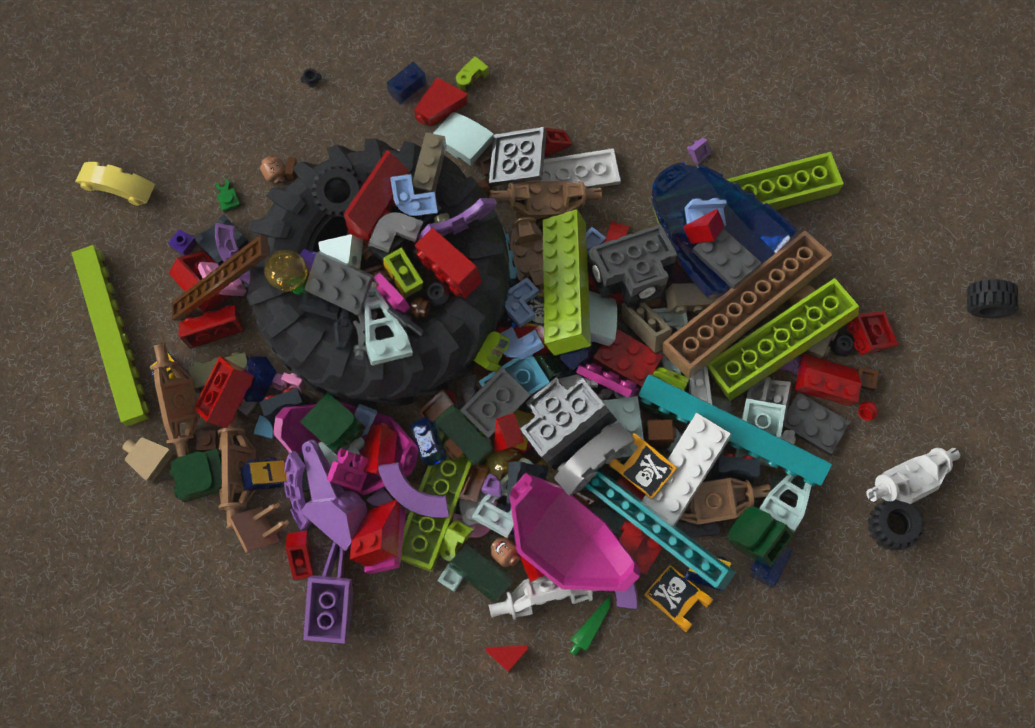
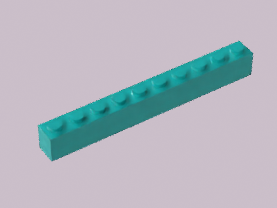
M648 374L638 395L642 397L640 401L650 406L654 403L659 406L658 410L668 415L672 412L677 415L676 419L684 423L691 422L695 414L698 413L731 433L732 436L729 439L731 446L739 450L743 447L749 450V455L757 459L763 457L768 460L767 464L778 468V466L786 468L785 473L796 477L798 474L804 477L803 481L811 486H815V484L821 486L832 465L830 462L651 374Z
M601 469L596 470L597 474L586 484V488L715 588L725 590L736 574L733 569Z

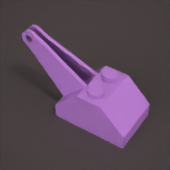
M310 440L302 445V452L312 500L305 504L301 513L342 549L347 551L351 548V540L367 513L366 503L357 493L351 490L344 491L341 485L326 480L331 467L318 442Z
M334 541L323 575L308 577L303 640L345 643L347 641L353 608L352 579L344 578L345 550L341 547L337 578L331 577L339 545Z

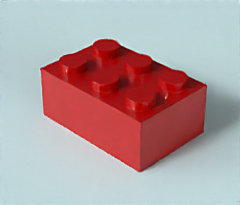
M433 228L415 244L418 251L416 255L421 260L422 266L428 271L432 269L436 273L435 277L440 282H446L450 285L449 289L456 296L460 294L466 299L482 283L477 267Z
M616 329L615 341L610 346L602 344L593 358V363L601 366L605 372L611 371L620 375L619 379L626 381L628 379L637 383L636 387L641 389L648 374H653L660 365L663 356Z

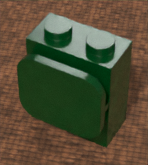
M329 393L300 421L336 455H338L340 448L348 450L350 444L355 439L360 438L366 428L361 421Z
M218 449L203 453H191L178 457L171 462L170 475L176 484L174 494L182 502L185 503L220 492L222 488V452Z
M748 507L730 529L727 539L736 550L772 567L795 535L787 524L772 518L769 513L756 507Z

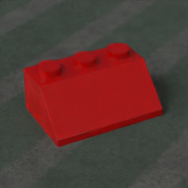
M205 251L177 257L169 272L170 276L185 292L202 280L198 269L200 262L215 263ZM218 292L200 305L199 309L203 313L217 309L232 296L222 295Z
M227 305L215 312L208 311L196 318H186L183 322L179 323L178 334L179 338L191 349L244 332V327L235 305Z
M802 354L794 391L850 406L859 401L862 383L857 369Z
M219 356L194 409L206 422L228 429L230 423L235 418L238 407L243 403L247 389L252 385L254 376L246 369Z

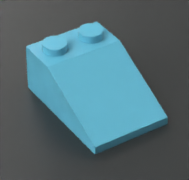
M533 355L521 360L519 357H516L502 366L531 396L549 383ZM492 372L480 380L481 386L483 387L496 372Z

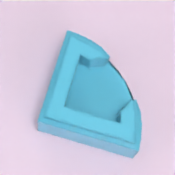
M259 415L254 434L273 440L274 430L271 423L265 417Z

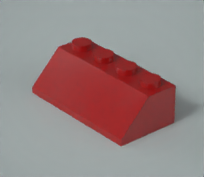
M386 150L344 213L349 234L367 243L370 242L378 221L383 216L391 213L394 206L397 207L393 197L390 177L410 174V171L388 150Z

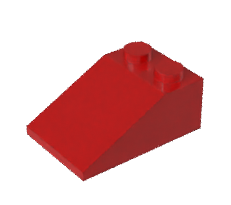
M397 500L367 511L351 540V560L369 567L398 557L400 503Z

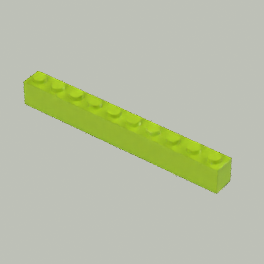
M94 245L71 252L120 421L128 427L149 419L148 412H150V408L142 396L145 394L142 384L138 383L137 378L140 375L136 366H133L132 361L135 358L133 352L127 346L130 343L129 338L122 329L125 326L121 316H118L117 310L120 308L118 302L112 296L115 291L107 279L110 275L107 267L102 262L105 261L104 255Z

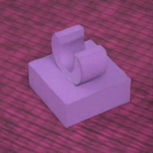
M703 137L699 141L695 140L694 145L691 147H687L693 161L697 164L711 154L708 140Z

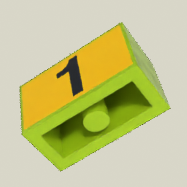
M402 248L384 257L383 265L404 299L422 289L423 281Z

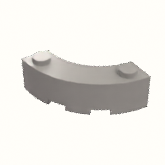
M620 423L613 426L607 425L599 435L583 446L568 462H564L559 466V472L554 479L571 496L583 490L586 484L597 474L596 470L604 463L609 464L620 455L626 453L634 439Z

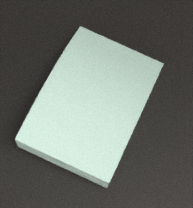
M454 112L433 133L445 136L446 151L457 159L458 157L470 166L494 139V134L477 122Z
M589 291L591 341L610 346L616 337V299L608 296L602 298L600 294Z
M746 398L742 420L781 438L786 406ZM743 447L741 450L736 449V458L751 455L748 454L749 450ZM760 457V459L755 458V460H760V465L773 467L767 464V459Z

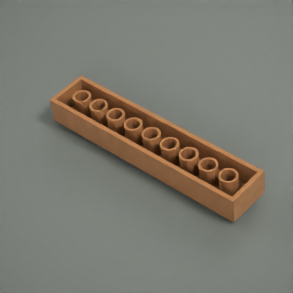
M806 231L802 232L765 261L761 267L734 289L731 288L665 340L662 353L690 379L828 268L832 254Z

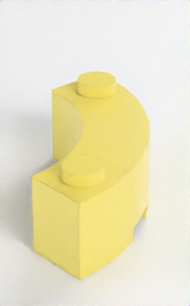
M85 162L75 181L81 184L80 187L87 191L109 192L128 199V202L136 206L148 202L155 186L154 183L137 174L122 173V168L107 165V167L99 166L98 162Z

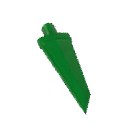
M611 595L570 639L574 643L569 651L573 656L576 657L581 649L587 652L590 648L589 646L610 609Z

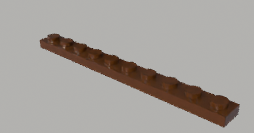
M259 235L172 302V320L180 321L268 257L270 253L268 236Z

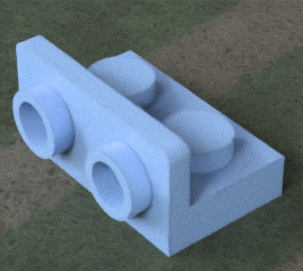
M712 198L706 201H702V199L691 200L685 207L687 224L718 209L726 226L724 207L727 204L726 200H720L719 198Z

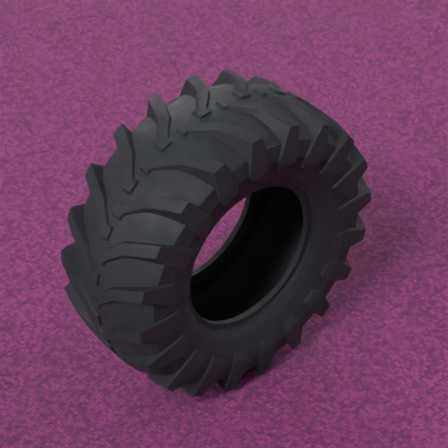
M376 138L365 139V146L362 151H353L345 146L334 145L327 148L329 160L320 164L298 163L293 167L298 178L288 187L271 188L266 197L274 203L266 216L259 220H253L249 231L257 233L256 238L259 235L268 236V244L270 246L269 256L250 269V283L248 284L249 289L247 293L249 305H252L253 312L257 318L256 323L263 337L281 362L310 387L324 395L329 393L335 399L341 398L354 405L362 404L368 407H375L376 402L392 406L413 404V396L437 395L442 389H448L447 381L468 374L475 367L476 362L474 358L480 351L487 336L491 332H496V326L502 320L505 313V302L508 298L510 283L509 254L504 229L495 209L490 211L481 220L477 218L467 224V229L455 235L449 233L443 236L477 267L482 283L466 299L460 294L456 296L450 290L448 302L437 307L430 305V310L426 317L421 316L418 318L411 311L407 313L413 318L415 323L425 329L424 333L419 336L408 327L402 326L408 336L413 351L412 356L376 365H371L367 352L363 359H356L354 347L359 342L355 326L346 349L343 351L336 349L334 323L336 321L298 309L303 293L300 295L293 293V290L288 288L287 283L293 274H307L299 269L295 260L304 249L309 252H319L320 241L347 236L348 230L345 217L327 215L316 205L312 196V184L315 182L316 175L318 176L320 171L327 169L328 166H346L356 172L364 185L386 150H388L410 171L413 182L422 147L408 141L403 142L400 151ZM444 156L435 197L436 203L442 208L440 214L448 213L450 219L469 209L480 198L488 197L472 176L466 178L459 166ZM334 180L326 189L327 197L334 203H343L350 196V187L343 180ZM394 206V208H393L392 211H391V213H402V214H406V213L402 212V211L398 208V206H397V207ZM351 318L352 323L356 321L358 324H360L359 320ZM388 325L376 327L375 338L378 341L394 337V333Z

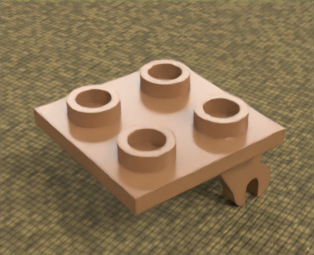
M279 502L276 505L272 504L265 510L263 507H259L228 517L246 553L280 541L276 534L290 524L289 521H282L271 528L267 520L271 513L281 507Z

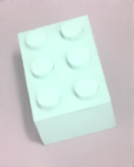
M638 396L602 401L617 419L611 426L620 423L630 436L636 433L644 440ZM632 443L626 453L616 459L619 461L628 460L638 446Z

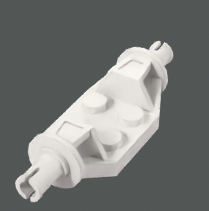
M937 447L928 454L912 458L897 465L876 478L875 487L867 490V497L871 498L873 502L882 497L890 502L899 500L912 504L939 490L945 475L952 470V462L960 458V453L958 450L955 451L956 448L945 451Z
M546 576L533 582L526 579L511 594L510 591L507 592L508 598L506 601L492 605L489 604L491 618L509 613L510 615L512 614L513 620H516V617L533 614L531 605H542L546 601L554 599L562 600L566 596H570L572 604L587 599L592 601L593 592L599 590L561 589Z

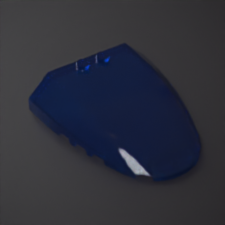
M685 162L676 163L664 169L656 177L651 196L653 208L659 224H661L677 253V259L684 270L708 299L718 298L729 291L731 287L692 252L693 248L699 243L691 244L683 226L687 225L685 207L691 200L702 199V201H706L712 198L726 200L727 204L724 207L726 226L723 229L761 262V265L786 246L795 236L797 229L769 204H763L755 198L754 193L744 191L737 182L733 184L725 179L723 174L702 164L693 166L686 165Z

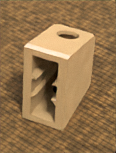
M140 438L137 443L129 439L122 447L123 450L129 453L125 461L143 479L151 484L174 455L168 448L145 438Z

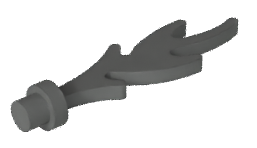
M365 309L358 315L360 324L356 321L353 322L358 333L359 342L354 347L355 358L359 360L363 359L367 352L364 346L366 342L364 334ZM377 311L372 313V320H376Z

